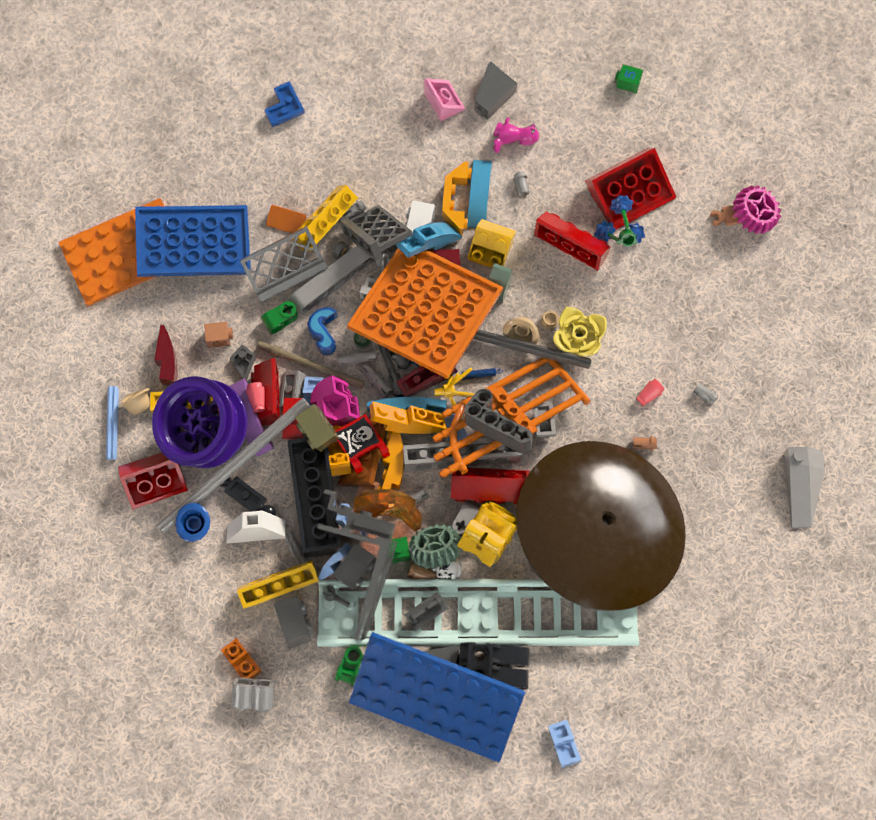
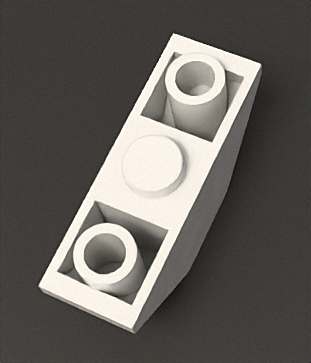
M264 511L243 512L227 525L226 542L239 543L285 539L286 521Z

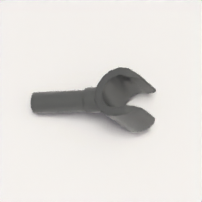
M327 586V590L331 592V594L323 592L327 601L335 600L349 607L350 603L339 597L335 593L333 586Z

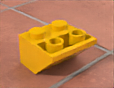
M481 219L476 226L467 260L493 268L494 263L504 267L512 248L516 231Z

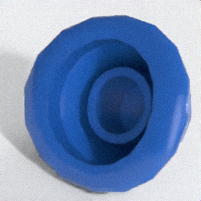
M189 503L178 511L175 527L180 538L187 542H195L201 540L207 534L210 528V517L206 509L200 504Z

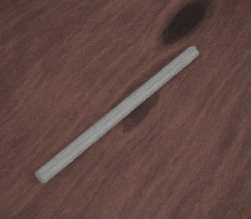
M303 398L300 399L157 525L159 530L166 533L173 527L178 511L184 505L189 503L199 504L293 422L296 416L309 408L308 402Z

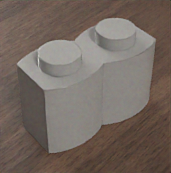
M250 678L234 679L232 683V707L241 711L248 710L249 708L257 709L259 712L272 710L274 706L275 681L266 679L254 680Z

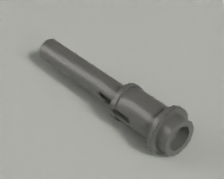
M378 344L389 373L388 380L393 389V396L405 397L396 383L401 378L400 374L396 373L391 358L388 357V349Z

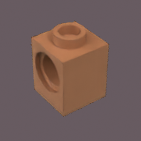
M227 322L204 324L205 341L208 348L231 346L230 339H233V330L229 328Z

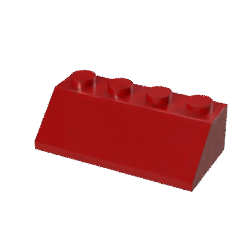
M546 211L536 220L535 237L599 271L611 248L606 241L594 238L588 231L576 228L573 223L565 222L555 213Z
M467 467V473L462 475L457 470L452 473L451 499H455L456 502L474 500L476 503L494 501L496 504H504L505 501L517 504L520 490L530 471Z

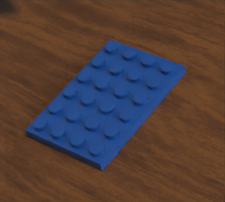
M247 205L135 207L137 277L247 275L239 261L250 255ZM249 260L245 262V264L248 269H251V263Z

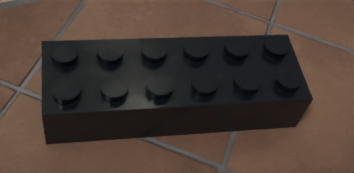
M305 437L287 440L302 553L305 558L335 554L342 547V540L340 534L318 528V524L340 529V526L336 521L337 512L327 509L331 495L324 494V490L335 492L329 462V449L327 447L322 452L317 449L313 450L307 442L309 438Z

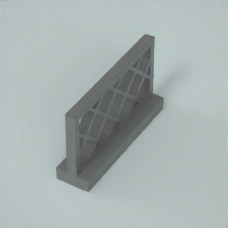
M380 205L352 219L346 216L339 219L344 235L375 261L382 258L381 251L413 235L407 226Z
M307 226L239 260L261 302L328 268ZM306 233L308 237L306 245L296 243L298 236ZM285 242L292 244L289 254L279 251L281 245ZM295 245L305 248L302 258L292 255ZM307 250L315 251L318 258L312 261L306 260ZM265 252H275L273 262L263 260ZM278 254L288 256L285 266L275 264ZM291 258L300 260L298 268H288ZM251 259L259 261L256 271L248 269L245 262ZM261 262L271 265L268 275L258 272ZM274 266L284 269L282 276L278 278L271 276ZM257 275L267 277L265 284L258 288L255 283Z

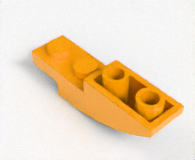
M374 401L369 406L371 421L384 424V428L387 431L405 434L438 433L446 429L443 415L437 412L411 405L407 410Z
M388 431L386 438L390 456L385 459L382 455L380 457L383 460V466L389 468L384 469L382 479H384L383 487L379 486L376 495L379 498V504L387 506L392 488L400 490L404 471L401 435L392 431Z

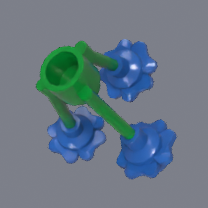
M618 196L615 200L611 201L612 205L610 208L615 211V214H622L625 229L619 233V237L613 235L616 230L613 227V223L602 221L601 225L598 224L596 226L594 235L597 236L598 240L601 239L608 242L609 239H613L617 244L622 243L625 247H631L641 243V238H645L644 227L639 226L637 222L634 224L628 223L626 213L632 209L633 201L628 196Z

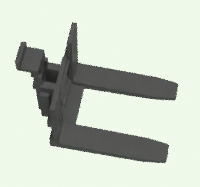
M324 490V494L331 495L327 509L336 511L337 514L348 518L344 528L338 529L318 524V528L380 546L354 638L360 640L361 636L367 637L394 557L397 542L391 539L394 534L395 524L373 518L372 513L363 510L360 511V514L352 512L353 508L345 505L337 508L335 504L338 493ZM360 531L376 535L378 537L374 539L367 536L360 535Z

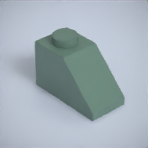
M494 263L489 281L503 287V291L496 303H503L511 284L512 269Z

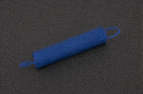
M496 368L472 370L462 380L496 376V374L500 373L496 372Z

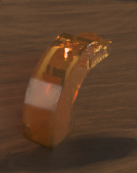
M376 489L364 492L354 498L353 512L360 514V511L363 510L372 513L373 518L383 515L395 516L405 522L412 530L417 531L421 529L422 514L418 509H415L416 500L403 492L391 489Z

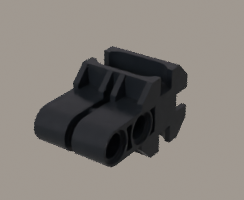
M476 642L460 643L459 666L475 672H482L487 677L518 689L528 690L529 670L512 669V667H529L530 648L501 646L494 643H486V645L476 644ZM477 652H483L486 658L478 661L474 655Z

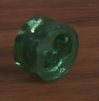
M355 333L354 343L357 347L366 348L370 345L371 340L365 338L364 343H361V340L358 342L361 335Z

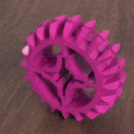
M759 185L743 188L736 195L732 203L734 205L732 210L736 212L733 217L738 218L737 223L743 225L742 229L748 228V233L753 231L754 234H764L771 231L778 224V220L781 217L779 213L782 209L778 207L780 202L775 201L776 196H772L771 191L767 192L765 187L760 188Z

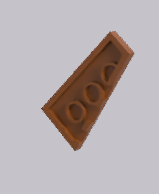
M371 421L384 442L386 434L384 424ZM378 448L358 458L363 468L362 472L357 474L350 463L351 474L341 475L337 484L341 487L373 485L381 455Z

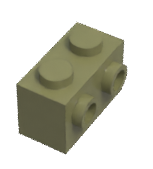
M315 404L295 417L298 421L296 426L302 434L306 433L309 438L307 442L313 450L317 449L322 452L340 439L321 409Z

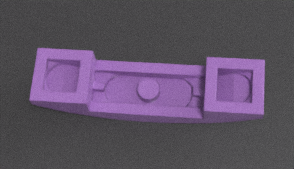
M242 379L230 385V387L237 392L245 406L247 413L245 438L250 444L264 432L257 412H253L246 394V386L248 385L246 379ZM272 441L259 450L256 456L274 449Z

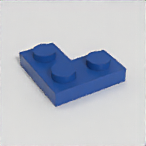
M290 81L273 88L280 103L264 109L272 127L305 114V110Z

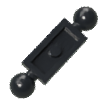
M237 476L233 480L229 477L219 485L222 487L227 486L224 492L248 511H264L276 516V509L272 505H264L267 499Z

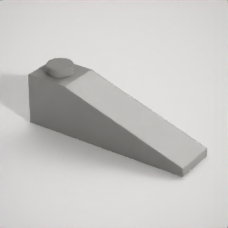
M788 447L784 452L791 527L811 528L825 471L823 451L811 447Z

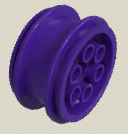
M199 376L185 377L169 385L159 397L152 416L153 436L160 451L174 463L203 469L214 468L229 461L240 449L247 431L246 409L237 392L225 383ZM190 403L193 409H189L187 404ZM180 427H184L186 431L181 433ZM199 445L198 453H194L196 447Z

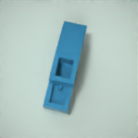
M431 223L413 229V235L397 243L396 246L409 258L429 248H432L434 251L462 239V235L448 223Z

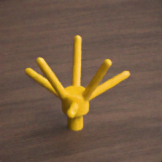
M472 368L467 369L461 375L457 373L455 376H450L448 383L443 385V388L434 389L435 397L444 395L445 398H449L452 406L456 405L453 399L455 395L473 397L475 393L455 391L454 387L457 382L472 371Z

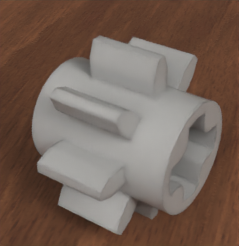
M392 250L380 252L382 258L376 260L377 268L381 267V271L384 270L392 258Z

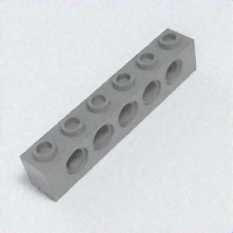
M476 440L458 451L463 459L495 440ZM449 442L403 446L405 471L447 468L454 464L455 461L452 454L443 457L440 461L435 462L433 459L436 453L449 447ZM502 445L466 466L521 462V453Z

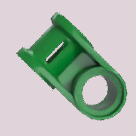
M286 301L261 316V320L269 333L275 334L297 320L298 312L293 302Z
M351 646L345 651L342 662L338 667L335 681L338 682L340 680L354 687L364 657L360 648ZM356 651L360 654L357 661L349 660L351 652Z

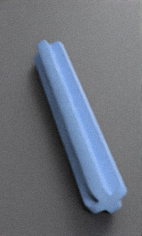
M109 386L107 394V460L117 459L119 389L116 386Z

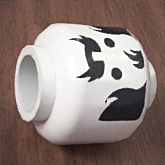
M458 557L456 562L450 561L449 566L436 567L433 571H436L438 579L454 580L457 577L460 578L463 562H460Z

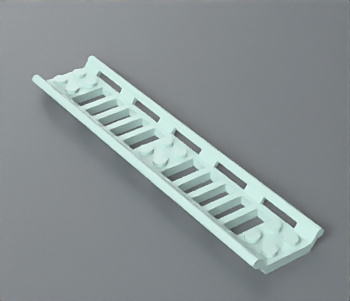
M337 579L319 580L317 647H367L369 639H338L355 638L359 623V599H365L367 591H339V587L348 586ZM365 579L360 587H369L371 579ZM386 579L375 611V631H368L367 637L361 636V638H370L371 633L375 632L408 646H460V643L476 642V644L482 645L494 643L501 646H639L637 607L621 611L596 610L597 630H581V606L573 603L574 630H561L560 598L564 597L554 590L517 591V587H549L542 579ZM327 586H333L335 593L350 603L349 607L335 600L327 601L323 592L331 594L327 590ZM398 587H438V591H398ZM458 587H497V591H458ZM436 592L442 598H458V630H441L440 614L434 618V631H422V627L416 631H402V599H415L416 607L422 603V599H427ZM497 598L514 599V630H498ZM521 598H533L534 630H521ZM541 598H553L554 630H541ZM382 599H395V631H382ZM458 637H498V638H458ZM518 637H558V638H518ZM578 637H618V638H578Z

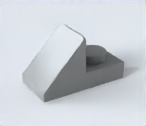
M553 402L542 403L533 408L534 418L552 409ZM554 416L535 426L538 429V432L535 433L536 437L556 436Z

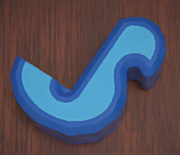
M329 307L316 310L309 317L307 323L310 336L313 340L317 341V350L325 356L332 355L336 350L335 340L324 326L338 317L337 311Z

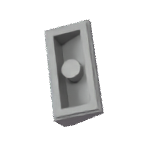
M299 370L284 372L279 404L280 409H283L284 398L304 397L303 387L305 377H307L306 374Z

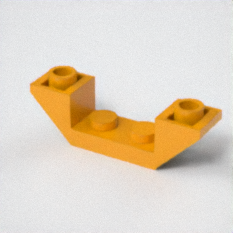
M464 161L446 175L444 184L442 218L462 236L463 230H467L468 219L464 218L463 211H454V201H451V196L455 195L456 185L467 186V179H471L472 168H468L469 161Z
M335 425L332 427L334 430H337L342 426ZM336 441L328 447L332 476L351 474L349 454H344Z

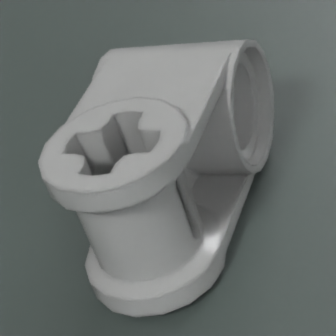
M467 500L461 506L452 524V529H456L461 538L466 527L480 509V507ZM462 526H464V529H461V531H458V528H461Z

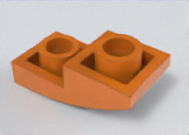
M237 638L221 649L241 678L254 679L262 673L261 669Z

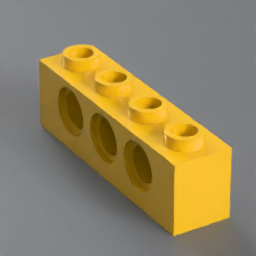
M338 185L299 229L307 226L315 244H317L358 197L347 185ZM306 233L299 235L296 243L306 245L308 240Z
M312 559L241 585L237 588V593L242 607L245 609L319 581V576Z

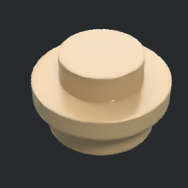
M554 311L545 312L541 317L542 326L546 329H555L559 325V315Z

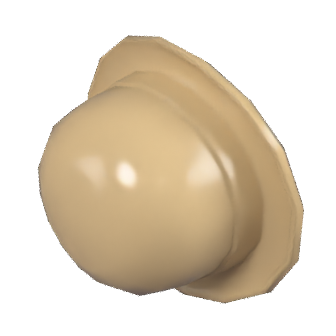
M514 318L507 321L503 326L502 332L506 337L533 344L539 342L540 335L538 329L529 318Z
M150 389L139 390L124 397L118 403V407H124L132 415L144 412L150 406V400L146 392Z

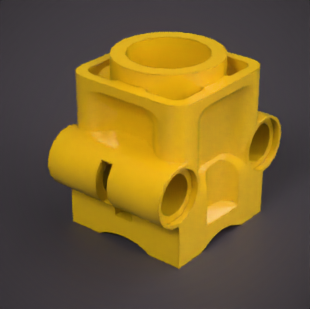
M493 502L483 504L474 519L466 527L457 546L466 552L475 554L481 562L489 567L493 566V564L499 561L503 552L507 549V544H510L513 539L512 536L517 530L516 516Z

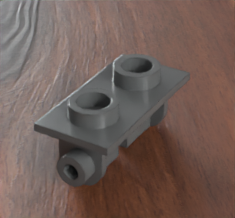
M436 592L404 615L416 631L446 611L448 607L441 595Z

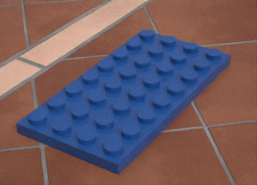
M372 632L349 703L500 763L526 691Z

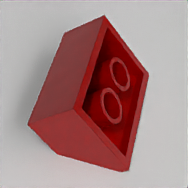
M275 358L255 365L254 372H251V383L260 382L265 387V410L257 412L262 426L272 425L280 418L279 370Z
M162 452L118 467L119 477L132 510L188 491L181 466L169 460Z

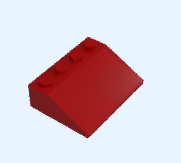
M646 148L585 180L593 200L607 222H612L615 229L625 225L622 214H615V211L610 208L612 205L611 201L615 200L618 196H628L633 201L632 209L626 213L628 223L677 198L655 148Z

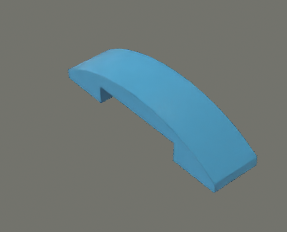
M473 161L467 224L469 228H476L481 219L486 220L492 161Z

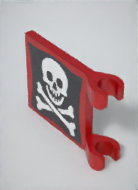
M366 414L335 430L340 438L337 442L344 454H349V461L357 474L363 471L362 465L358 460L361 456L378 448L384 459L390 456L387 445L383 442Z

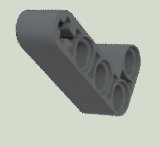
M488 389L478 390L465 406L466 425L519 453L525 454L531 451L532 432L520 424L492 411L491 391Z

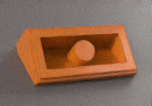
M271 205L266 226L294 233L307 218L303 213Z

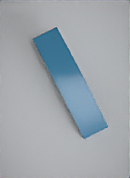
M396 397L374 401L407 410L411 405L443 413L447 408L446 400L427 397ZM373 401L367 402V411L369 412V406Z

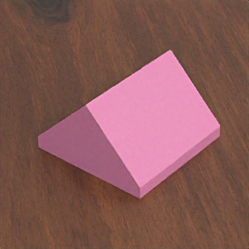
M427 78L424 80V94L440 121L465 110L449 80Z

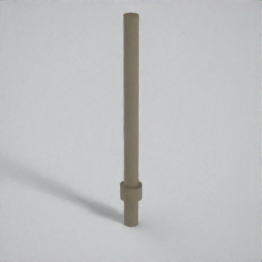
M261 341L257 345V348L269 352L271 356L276 358L282 357L325 375L335 376L353 386L363 388L364 381L282 350V347L272 346Z

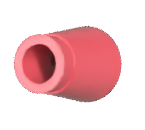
M656 379L649 380L636 399L642 406H645L661 396L665 389Z
M260 382L248 384L246 386V394L253 412L264 411L265 387Z

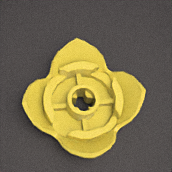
M566 307L559 318V330L554 333V344L564 352L583 357L596 354L601 348L600 341L606 332V317L598 314L584 316L580 310ZM576 334H580V336L583 334V337H577Z

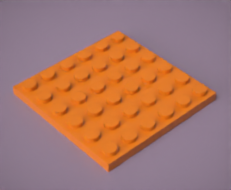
M398 248L347 324V329L448 379L501 295L503 287L428 250L408 258Z

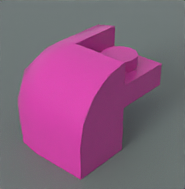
M329 376L317 383L312 391L310 404H315L321 409L331 426H344L360 417L357 397H353L347 388L349 384L335 376Z

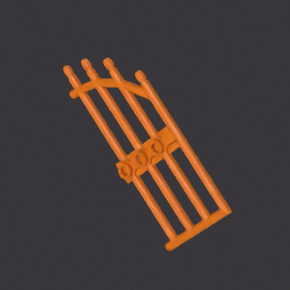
M544 357L485 388L492 393V411L497 410L500 415L529 429L532 432V436L538 432L535 426L580 401L585 405L591 402L590 398L557 361ZM546 363H549L553 368L550 372L510 394L503 389L504 386ZM558 375L565 381L521 407L514 402L516 398ZM569 388L576 394L532 420H529L524 414ZM468 397L450 407V409H446L442 413L444 418L455 414L451 426L432 437L434 442H439L449 436V447L436 453L433 456L434 461H440L443 457L451 454L455 461L447 469L445 468L439 472L441 478L447 477L457 470L462 475L467 473L466 465L503 445L495 440L463 459L461 458L458 450L485 436L476 431L457 442V431L467 426L465 419H461L465 406L472 397Z

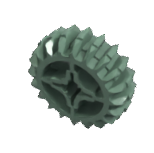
M436 524L431 527L429 525V528H422L421 532L417 531L415 536L411 537L409 542L410 557H412L415 564H418L419 567L424 566L425 569L432 567L434 570L436 567L449 566L450 561L456 562V558L460 557L462 549L457 544L461 537L457 530L452 529L451 526L446 527L445 524L438 526Z

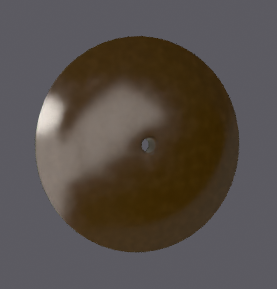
M582 441L571 443L552 451L542 458L530 471L520 490L516 510V523L525 556L545 584L565 599L577 605L601 611L631 609L659 595L676 575L683 559L686 540L682 509L676 494L664 476L650 462L637 453L607 442ZM602 519H605L608 525L604 524Z

